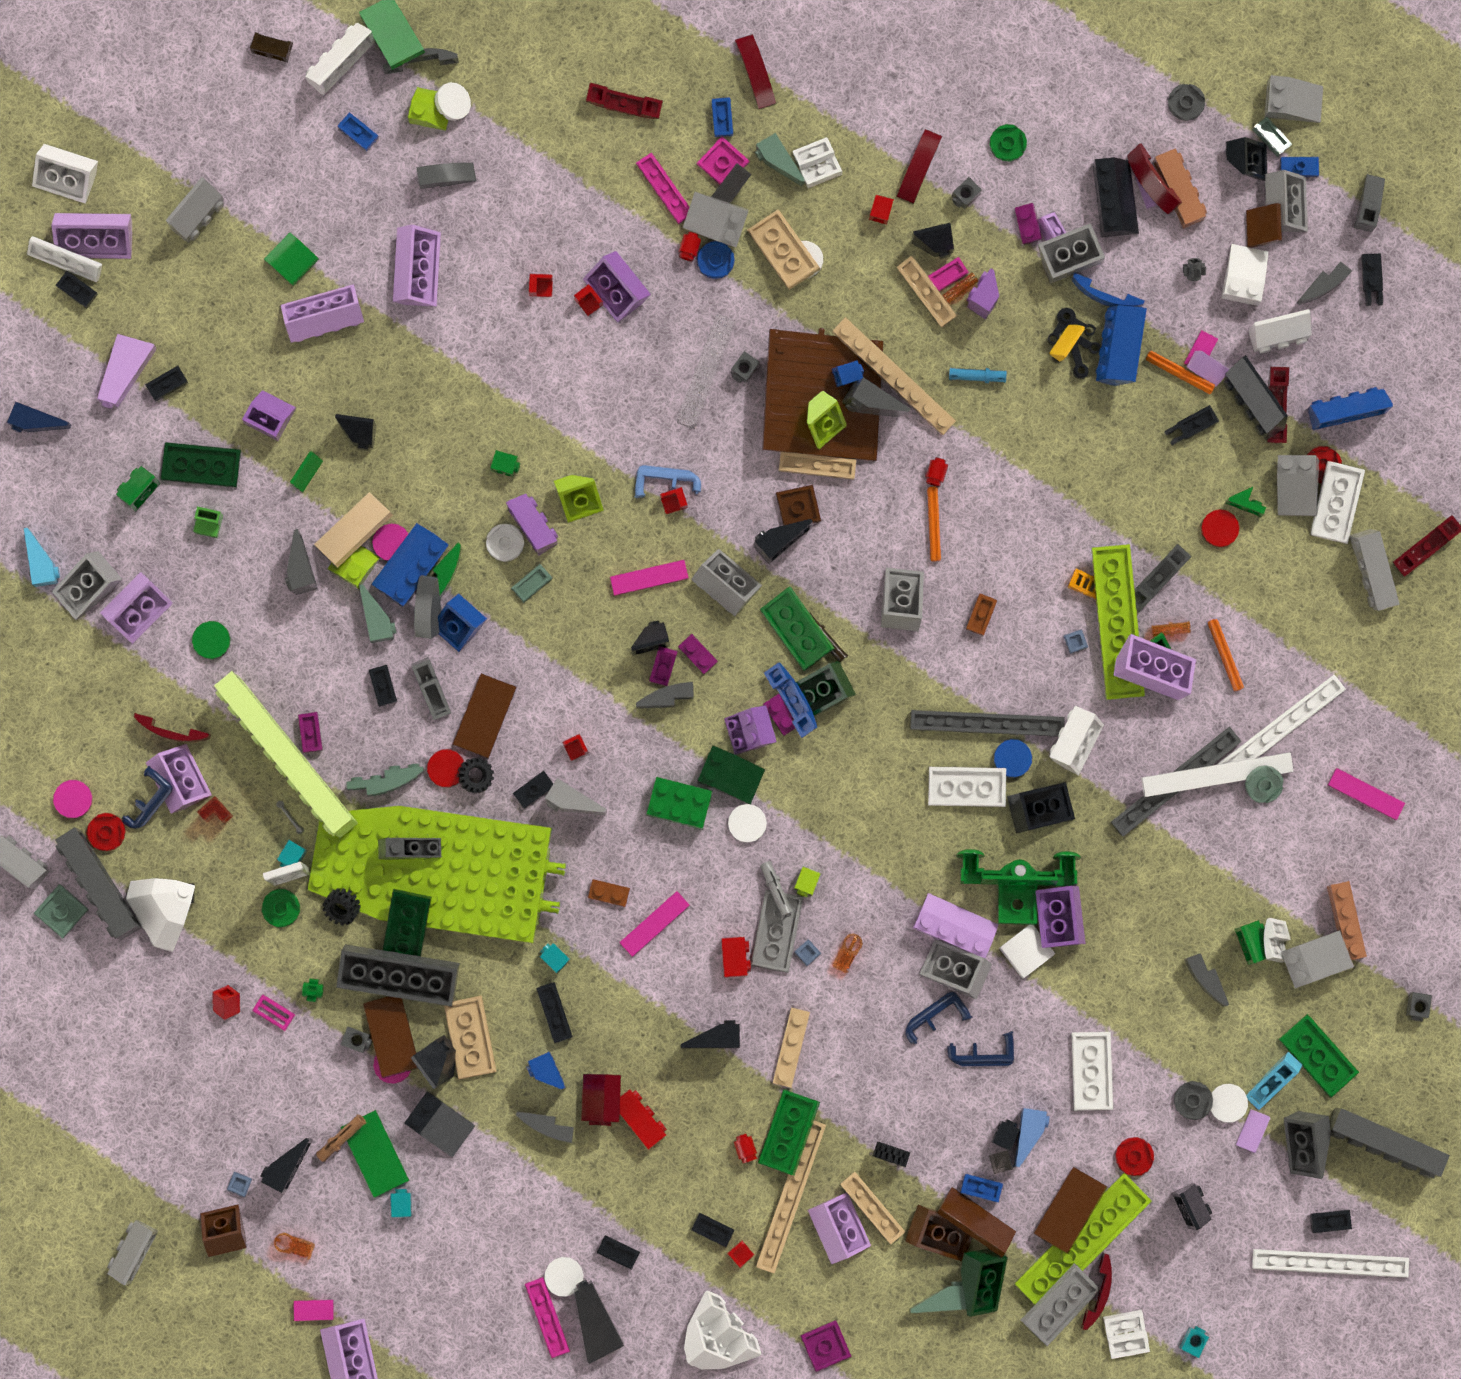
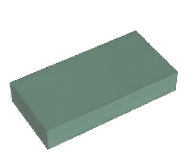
M1268 117L1252 129L1277 157L1292 145Z
M539 564L511 589L524 603L553 578Z

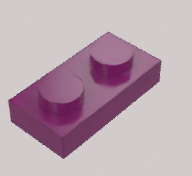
M1034 203L1015 207L1022 243L1025 245L1042 240Z
M693 634L688 636L678 646L703 674L718 662Z
M659 646L650 682L668 686L678 651Z
M780 694L763 703V706L766 705L769 715L783 736L796 729L792 723L794 718Z
M318 712L298 714L303 753L323 751Z

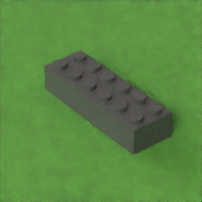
M74 827L55 839L57 851L61 856L63 855L67 858L68 861L65 862L71 872L76 873L78 876L76 878L77 883L88 892L86 894L87 899L98 908L96 911L101 921L104 920L108 924L106 929L110 936L123 940L141 929V925L83 832Z
M345 944L341 951L336 988L452 1006L455 999L460 963Z
M1334 1108L1329 1120L1332 1137L1339 1140L1346 1138L1348 1139V1144L1361 1148L1364 1146L1366 1147L1365 1151L1373 1155L1383 1154V1159L1392 1163L1401 1162V1167L1411 1171L1419 1170L1420 1175L1429 1179L1442 1176L1450 1156L1342 1108Z

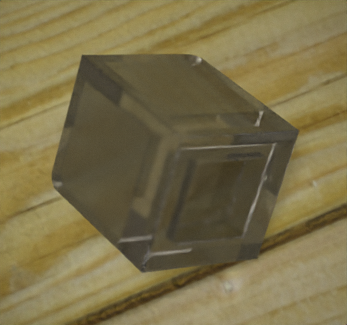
M1008 1150L989 1155L994 1174L1015 1168L1014 1164L1012 1165Z

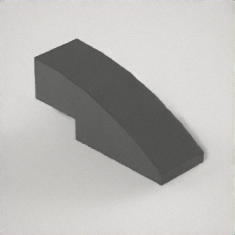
M446 163L416 167L420 189L437 186L440 188L477 181L473 163Z
M1340 261L1330 275L1322 271L1297 301V304L1309 303L1331 292L1348 277L1352 270Z
M421 575L415 599V636L432 639L439 634L438 615L441 612L438 578Z
M429 657L412 663V669L433 720L451 714Z
M693 682L678 683L656 690L636 703V709L675 707V700L694 699Z
M1201 953L1184 959L1190 973L1199 986L1221 1006H1228L1229 1002L1216 969L1207 970Z
M525 1112L516 1113L517 1117L534 1130L548 1137L572 1143L574 1127L555 1125L556 1117Z

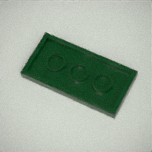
M165 442L160 480L237 488L241 450Z
M393 889L383 951L421 957L431 896Z

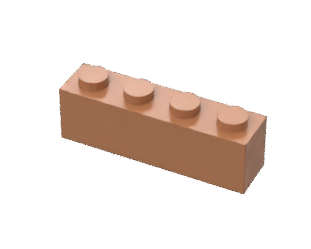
M1175 148L1156 156L1153 163L1166 186L1173 188L1182 201L1175 209V212L1183 229L1203 221L1207 210L1205 205L1200 203L1198 199L1199 192L1190 181L1192 178L1189 170H1185L1183 166L1184 159L1181 153H1178Z
M1350 881L1327 886L1337 931L1340 930L1351 960L1367 957Z

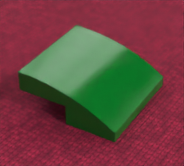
M289 232L264 260L287 282L294 286L319 258Z

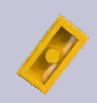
M1068 325L1049 354L1059 362L1064 360L1085 330V327Z

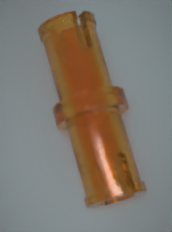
M973 272L960 282H955V286L942 294L944 298L951 295L946 300L948 304L961 294L965 295L969 288L979 282L977 277L969 281L975 276Z
M1171 621L1168 624L1151 625L1152 637L1157 636L1161 632L1164 636L1169 635L1170 637H1174L1175 634L1191 633L1190 621L1173 623Z

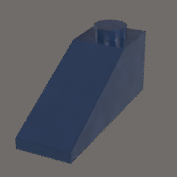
M16 401L7 420L11 430L22 433V431L28 433L70 429L72 426L65 420Z

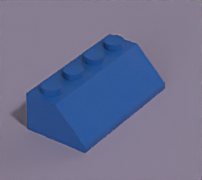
M1121 305L1107 308L1105 326L1102 332V345L1099 350V364L1096 369V381L1112 386L1136 382L1147 308Z
M1377 387L1367 389L1366 393L1359 394V391L1349 393L1348 397L1341 398V396L1332 397L1327 402H1323V400L1314 401L1309 406L1308 413L1312 429L1318 430L1386 414L1393 407V403L1384 388L1378 390Z
M416 523L371 585L403 607L417 589L419 577L421 575L426 576L449 544Z

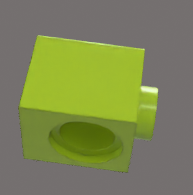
M802 867L794 887L797 890L796 894L806 898L808 895L812 896L821 873Z

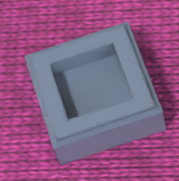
M1082 629L1063 636L1070 654L1088 648Z
M809 939L794 951L806 966L821 954Z
M234 1172L227 1190L246 1197L252 1178Z

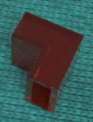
M216 796L197 811L207 823L217 816L225 824L234 816Z

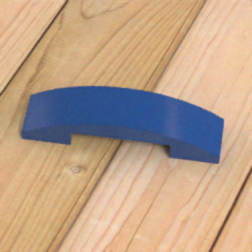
M1074 273L1072 277V282L1082 293L1100 304L1109 307L1117 305L1142 307L1145 300L1127 294L1125 300L1094 289L1090 287L1092 279Z
M777 663L764 672L773 689H777L794 718L792 723L800 737L803 738L815 730L817 723L813 712L801 689L781 663Z

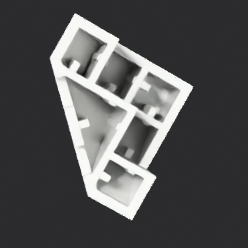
M158 878L130 882L126 902L136 914L138 922L143 930L145 929L154 947L173 952L186 920L195 885L177 880Z
M710 1291L704 1293L687 1326L684 1350L688 1364L702 1370L724 1369L762 1355L756 1337L752 1333L745 1332L741 1328L744 1323L734 1312L731 1315L726 1310V1302L722 1297Z

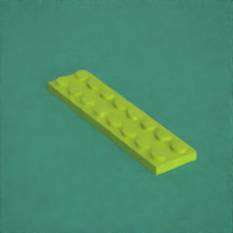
M1130 544L1091 548L1106 700L1144 697V687L1114 676L1116 658L1128 636L1132 634L1139 637Z
M1123 1173L1105 1191L1070 1252L1066 1254L1051 1245L1014 1284L1035 1305L1074 1263L1083 1271L1152 1200Z

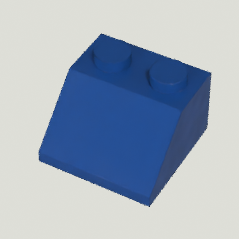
M457 594L446 603L438 615L439 635L460 652L480 630L487 618L460 594Z
M551 1052L528 1061L529 1066H526L530 1077H535L536 1080L562 1090L566 1088Z

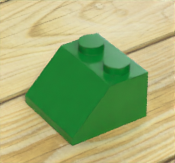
M142 466L139 469L135 468L129 476L131 478L126 483L123 482L117 488L118 492L116 493L117 497L135 512L161 484L153 474Z
M1259 920L1235 928L1248 965L1266 959L1264 949L1265 927L1263 923L1260 924Z

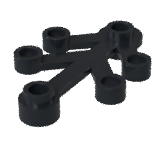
M1062 308L1057 314L1059 323L1053 333L1049 334L1047 342L1050 345H1055L1056 342L1050 341V337L1054 336L1058 341L1059 335L1068 325L1084 326V334L1089 337L1094 335L1096 328L1092 324L1087 325L1078 320L1072 309ZM1068 314L1070 319H1064L1063 315ZM1090 327L1093 329V332L1088 333L1086 329ZM1080 336L1071 349L1075 363L1073 375L1077 379H1084L1088 375L1089 370L1082 362L1078 344L1088 349L1094 355L1099 353L1101 347L1099 343L1090 342ZM1091 346H1097L1098 350L1093 351ZM1052 357L1053 362H1055V363H1061V362H1062V361L1059 362V361L1056 360L1054 357ZM1078 368H1083L1084 373L1080 374Z

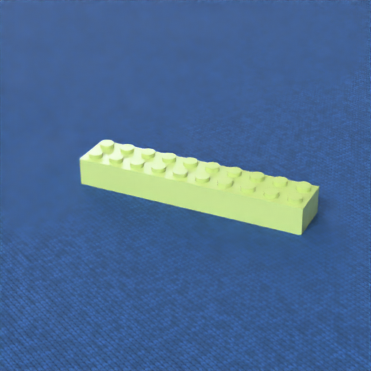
M231 671L214 685L217 689L216 695L221 701L229 704L228 710L238 719H241L239 721L240 725L249 733L252 732L251 738L261 748L264 747L263 753L273 763H277L275 768L281 775L289 778L287 783L293 790L295 789L301 793L299 798L305 805L307 804L313 808L310 810L316 819L325 823L322 826L329 834L341 838L358 824L237 674Z

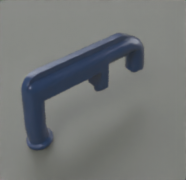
M151 766L145 769L144 776L150 777L160 788L147 804L142 800H135V805L142 811L135 821L128 815L122 817V822L132 829L146 825L172 792V785L157 771L152 769Z
M949 992L913 1017L906 1027L905 1035L911 1044H917L916 1040L918 1038L913 1031L926 1022L935 1031L936 1028L930 1019L951 1004H954L963 1018L962 1021L972 1019L973 1016L970 1015L969 1010L955 992Z
M1013 1031L1002 1034L1005 1038V1054L977 1055V1043H973V1055H956V1046L950 1043V1046H947L948 1057L952 1062L960 1066H1009L1014 1062Z

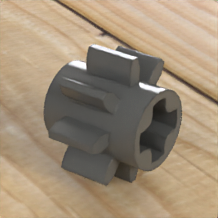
M1198 258L1188 259V264H1183L1184 276H1187V279L1190 281L1201 280V275H1206L1205 263H1202V260Z

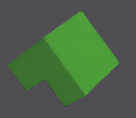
M197 506L193 532L218 538L223 514L220 511Z

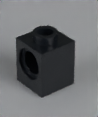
M1008 1119L1005 1122L1000 1121L997 1128L998 1131L995 1132L991 1142L1010 1151L1020 1129L1016 1128V1123Z

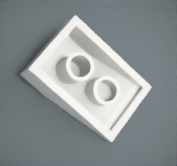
M1231 244L1222 299L1256 306L1260 304L1265 285L1268 251Z

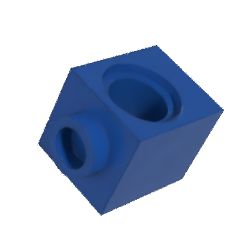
M858 360L832 369L837 387L858 381L863 378L864 374L863 367L858 363Z

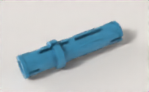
M986 368V370L949 369V380L1006 383L1007 371L990 370V368Z

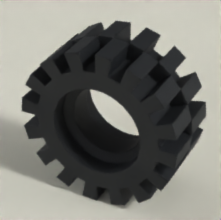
M482 758L467 759L458 768V783L468 792L479 793L486 791L492 785L491 781L494 780V777H492L494 770H491V764H488V761L482 760ZM473 768H478L482 772V779L478 783H474L469 779V772Z
M340 888L332 890L322 905L324 906L323 912H326L324 915L326 917L329 916L328 920L330 921L335 920L334 924L336 925L339 922L340 926H344V924L349 925L358 915L361 905H358L360 903L359 899L355 900L357 896L355 894L352 896V892L350 890L346 892L344 888L342 890ZM336 903L343 905L346 910L339 908Z
M877 1141L873 1157L906 1167L911 1152Z

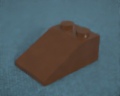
M918 1204L905 1242L962 1262L964 1253L968 1252L973 1237L939 1215L937 1210Z

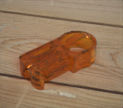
M849 934L845 937L833 963L834 968L844 973L849 972L846 969L850 968L855 958L853 955L857 956L863 945L859 935ZM850 936H854L849 948L847 949L846 940ZM857 939H859L860 945L858 949L852 951Z
M287 1232L279 1233L274 1239V1246L279 1252L288 1254L292 1252L305 1258L307 1256V1260L311 1258L315 1247L313 1242L290 1235ZM285 1235L291 1239L292 1242H289L288 1246L290 1247L288 1249L282 1250L276 1245V1242H281V1239L278 1238L279 1236Z

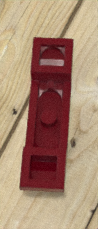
M753 34L736 39L735 42L744 63L758 109L776 104L769 76Z
M594 83L589 84L586 102L595 106L649 119H659L663 100L647 96L642 98L610 90L606 86Z
M926 129L924 130L897 194L898 198L914 204L942 139L941 135Z
M1139 143L1127 155L1129 164L1139 183L1152 200L1166 214H1171L1182 201L1173 188L1166 186L1149 161L1151 156L1142 143Z
M1270 367L1268 388L1287 414V387L1289 386L1290 367ZM1287 424L1283 431L1267 439V443H1287Z
M1451 515L1392 563L1405 577L1461 532V525Z
M134 713V718L142 726L168 740L192 743L206 741L211 737L208 733L190 729L187 736L154 726L156 721L154 718Z
M1106 1253L1102 1254L1097 1271L1105 1274L1094 1312L1086 1309L1081 1325L1083 1330H1088L1096 1322L1104 1310L1110 1294L1112 1266L1109 1254Z

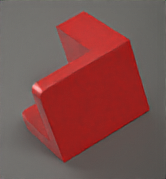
M875 195L869 220L887 225L894 199Z
M530 274L529 296L552 297L553 275Z
M589 284L574 295V300L587 316H590L603 306V301Z
M682 487L660 494L666 514L688 508Z
M580 734L562 742L571 761L588 754Z
M229 985L212 992L213 1011L225 1020L240 1013V993Z
M743 1240L727 1252L740 1268L755 1255Z

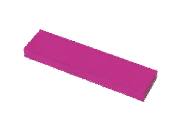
M651 152L636 162V165L679 225L686 220L690 207Z
M685 560L610 577L614 596L689 579Z
M1338 768L1335 769L1327 785L1394 820L1398 819L1405 805L1404 802Z
M676 891L619 943L633 957L690 905Z
M541 1277L526 1283L525 1287L551 1359L570 1352L544 1278Z

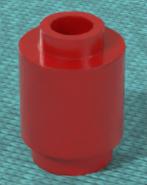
M693 232L683 234L678 251L680 253L679 258L693 261L697 257L701 243L698 234Z
M935 457V460H930L925 476L927 484L940 487L941 483L944 482L949 466L946 464V460Z
M747 1133L737 1136V1141L733 1143L742 1164L757 1159V1150L752 1136L748 1137Z

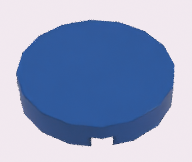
M718 241L705 244L700 249L697 257L698 268L701 273L712 279L727 276L733 269L735 262L732 250L725 243Z
M1010 739L1004 741L997 747L994 753L995 767L1006 768L1007 777L1016 778L1022 776L1029 770L1032 764V754L1029 747L1020 740Z

